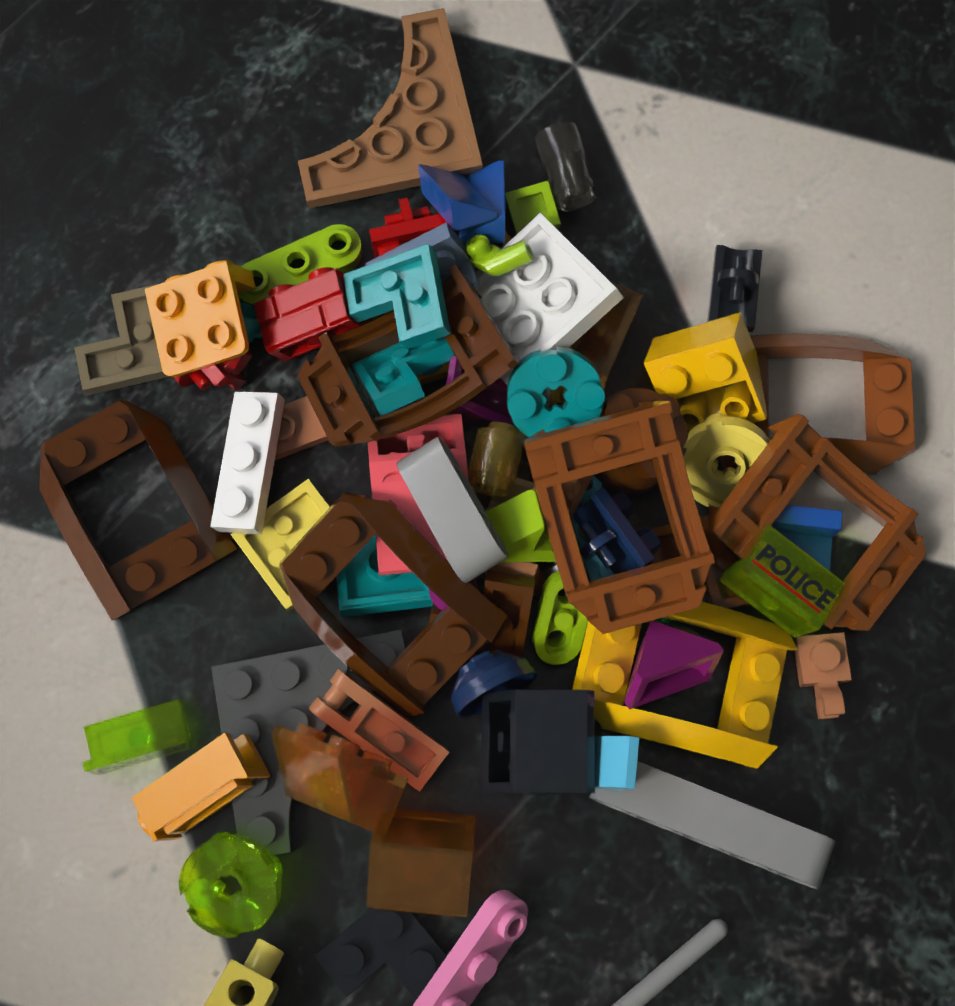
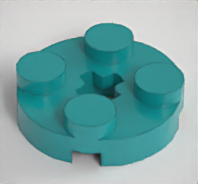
M557 347V350L548 349L542 352L540 349L529 353L514 367L507 384L508 411L513 423L527 437H531L542 429L545 432L599 418L605 399L597 370L591 361L583 354L565 347ZM560 385L566 388L563 394L566 401L563 404H555L553 406L545 404L547 398L543 391L547 387L552 390H556Z

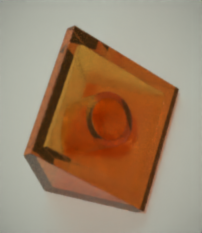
M378 807L370 842L367 908L467 917L476 816Z

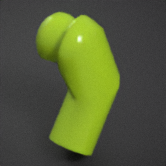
M479 234L471 237L465 245V251L471 257L469 262L473 267L491 276L504 275L534 261L532 250L526 240L501 249L494 244H489L488 238L485 235Z

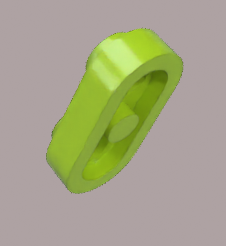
M559 571L551 574L543 584L531 632V641L537 655L541 660L552 665L565 664L577 656L582 647L588 623L587 618L572 604H569L566 595H558L559 591L564 588ZM555 630L561 631L558 637L554 639L548 638L551 632Z

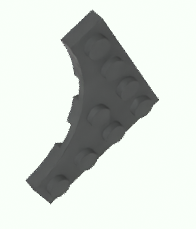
M402 630L356 638L386 666H389L405 650ZM326 644L211 666L221 734L230 733L232 739L235 740L243 733H248L271 775L269 778L253 779L252 783L254 786L232 800L241 862L293 852L291 817L298 776L306 757L309 756L319 738L329 727L328 724L312 713L309 707L317 696L323 698L332 686L330 679L338 668L350 674L372 693L375 691L343 663ZM348 696L338 710L342 712L351 704L356 703V701Z

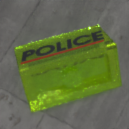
M771 525L764 527L747 558L729 565L720 579L728 588L794 638L820 630L845 584Z
M179 699L84 726L91 760L82 762L84 772L102 775L194 748L182 701Z

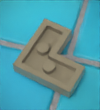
M155 285L111 294L120 337L74 347L82 390L87 396L170 377L162 371L145 294L146 288Z

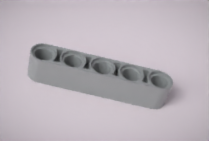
M637 761L635 789L625 791L595 789V793H591L589 797L605 806L818 890L820 889L835 844L833 839L639 761Z

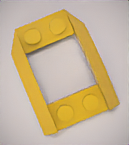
M701 602L698 608L662 617L736 638L718 726L715 729L635 708L629 710L628 707L623 706L641 624L602 634L588 621L572 690L594 691V717L600 724V729L639 737L755 769L778 748V746L768 744L787 650H798L787 627L705 602Z

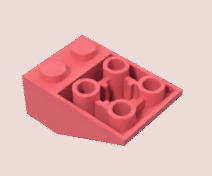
M461 414L443 415L409 431L368 442L372 499L387 502L391 500L395 503L403 516L445 558V554L398 470L397 462L439 436L454 455L468 480ZM376 534L379 576L413 573Z

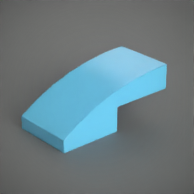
M595 736V789L613 791L635 789L639 737Z

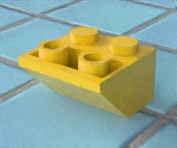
M741 312L653 338L644 361L645 368L655 391L661 395H670L678 402L688 433L695 426L703 423L708 416L717 413L725 414L728 417L742 418L752 423L767 419L757 352Z

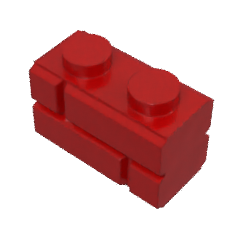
M331 267L314 270L308 275V281L296 286L291 284L276 286L269 290V297L255 302L254 307L258 323L262 328L260 331L264 347L268 354L287 361L320 348L322 344L318 337L325 332L333 336L366 324L365 320L357 323L349 315L343 272Z

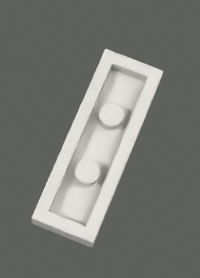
M234 393L210 526L218 532L262 534L285 399L279 393Z

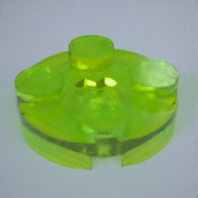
M219 832L213 835L209 840L199 845L182 866L179 876L180 895L185 894V900L190 906L187 913L196 925L215 936L232 938L238 937L240 933L250 932L251 930L254 932L267 922L279 904L282 893V864L276 856L270 854L263 845L252 838L228 832ZM231 875L235 877L241 885L242 891L236 890L232 896L227 895L224 892L226 884L219 880L220 876L228 877Z

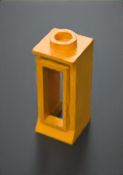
M223 733L131 798L138 810V822L153 842L177 840L182 837L181 833L187 832L253 787V779L269 778L271 775L248 733H243L235 740L232 739L230 733Z

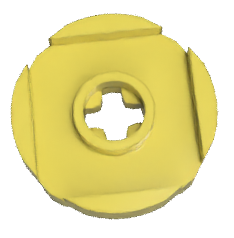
M717 413L708 416L703 423L695 426L688 433V438L684 445V448H686L684 462L692 493L697 502L709 507V504L717 508L722 505L771 441L757 425L742 418L728 417L725 414ZM725 455L735 457L734 462L739 466L736 469L727 467L724 472L717 469L718 461L716 458Z

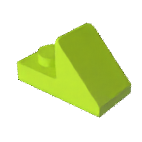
M534 489L527 490L486 511L509 554V558L502 562H556Z

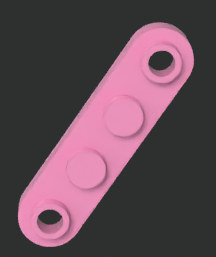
M499 890L493 893L483 903L413 1006H470L485 983L494 976L498 964L513 942L524 932L528 916L526 903L509 890Z

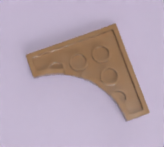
M444 8L401 16L404 33L401 75L394 93L390 94L384 106L373 118V124L354 141L348 139L329 151L298 160L308 209L421 186L418 165L420 164L457 173L464 177L483 168Z

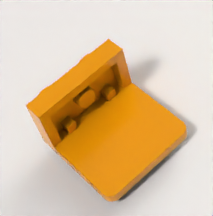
M229 260L216 261L208 264L204 269L170 277L164 283L145 289L161 367L165 375L178 377L243 356L248 352L249 342L238 295L256 289L252 271L235 265Z

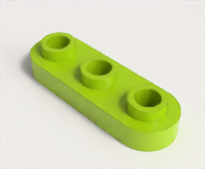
M335 224L245 263L241 267L252 271L253 278L260 277L263 279V282L256 289L239 294L240 303L254 306L255 302L269 297L268 292L270 289L283 284L296 286L308 281V275L320 268L331 267L343 273L353 270L362 258V245L359 235L347 225ZM340 240L346 243V246L341 250L331 248L332 243ZM295 259L305 261L304 265L297 269L289 266Z

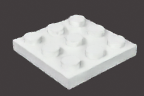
M541 213L502 248L504 249L519 241L526 240L534 256L533 262L501 276H491L481 270L477 271L480 285L476 290L482 296L481 301L512 351L520 359L540 349L542 352L548 349L557 350V347L569 348L624 298L618 289ZM514 367L500 377L506 384H508L509 376Z

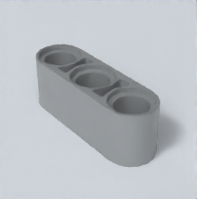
M441 437L434 438L397 462V467L448 562L461 581L468 583L509 558L501 538L457 460Z

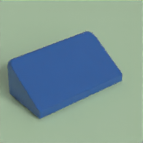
M500 160L465 176L470 184L497 211V218L459 230V238L464 244L471 237L479 234L485 235L489 240V244L505 243L504 160Z
M418 165L422 194L454 231L497 218V211L463 175L428 165Z

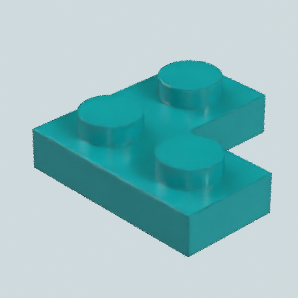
M429 244L343 274L349 315L357 323L394 310L399 342L406 349L451 334L435 250Z
M441 337L406 349L398 342L351 365L358 381L381 416L411 405L414 401L425 397L416 376L428 375L438 371L444 363L450 361L451 357H454V354L445 337Z

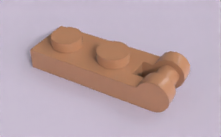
M338 668L330 679L332 686L323 698L320 696L316 697L309 710L420 792L448 755V748L361 685L350 674ZM348 696L360 704L350 718L338 710Z

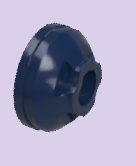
M501 649L488 650L475 656L458 669L459 676L452 691L451 702L458 718H467L482 713V697L484 693L516 689L524 690L536 679L537 673L526 658L502 652Z

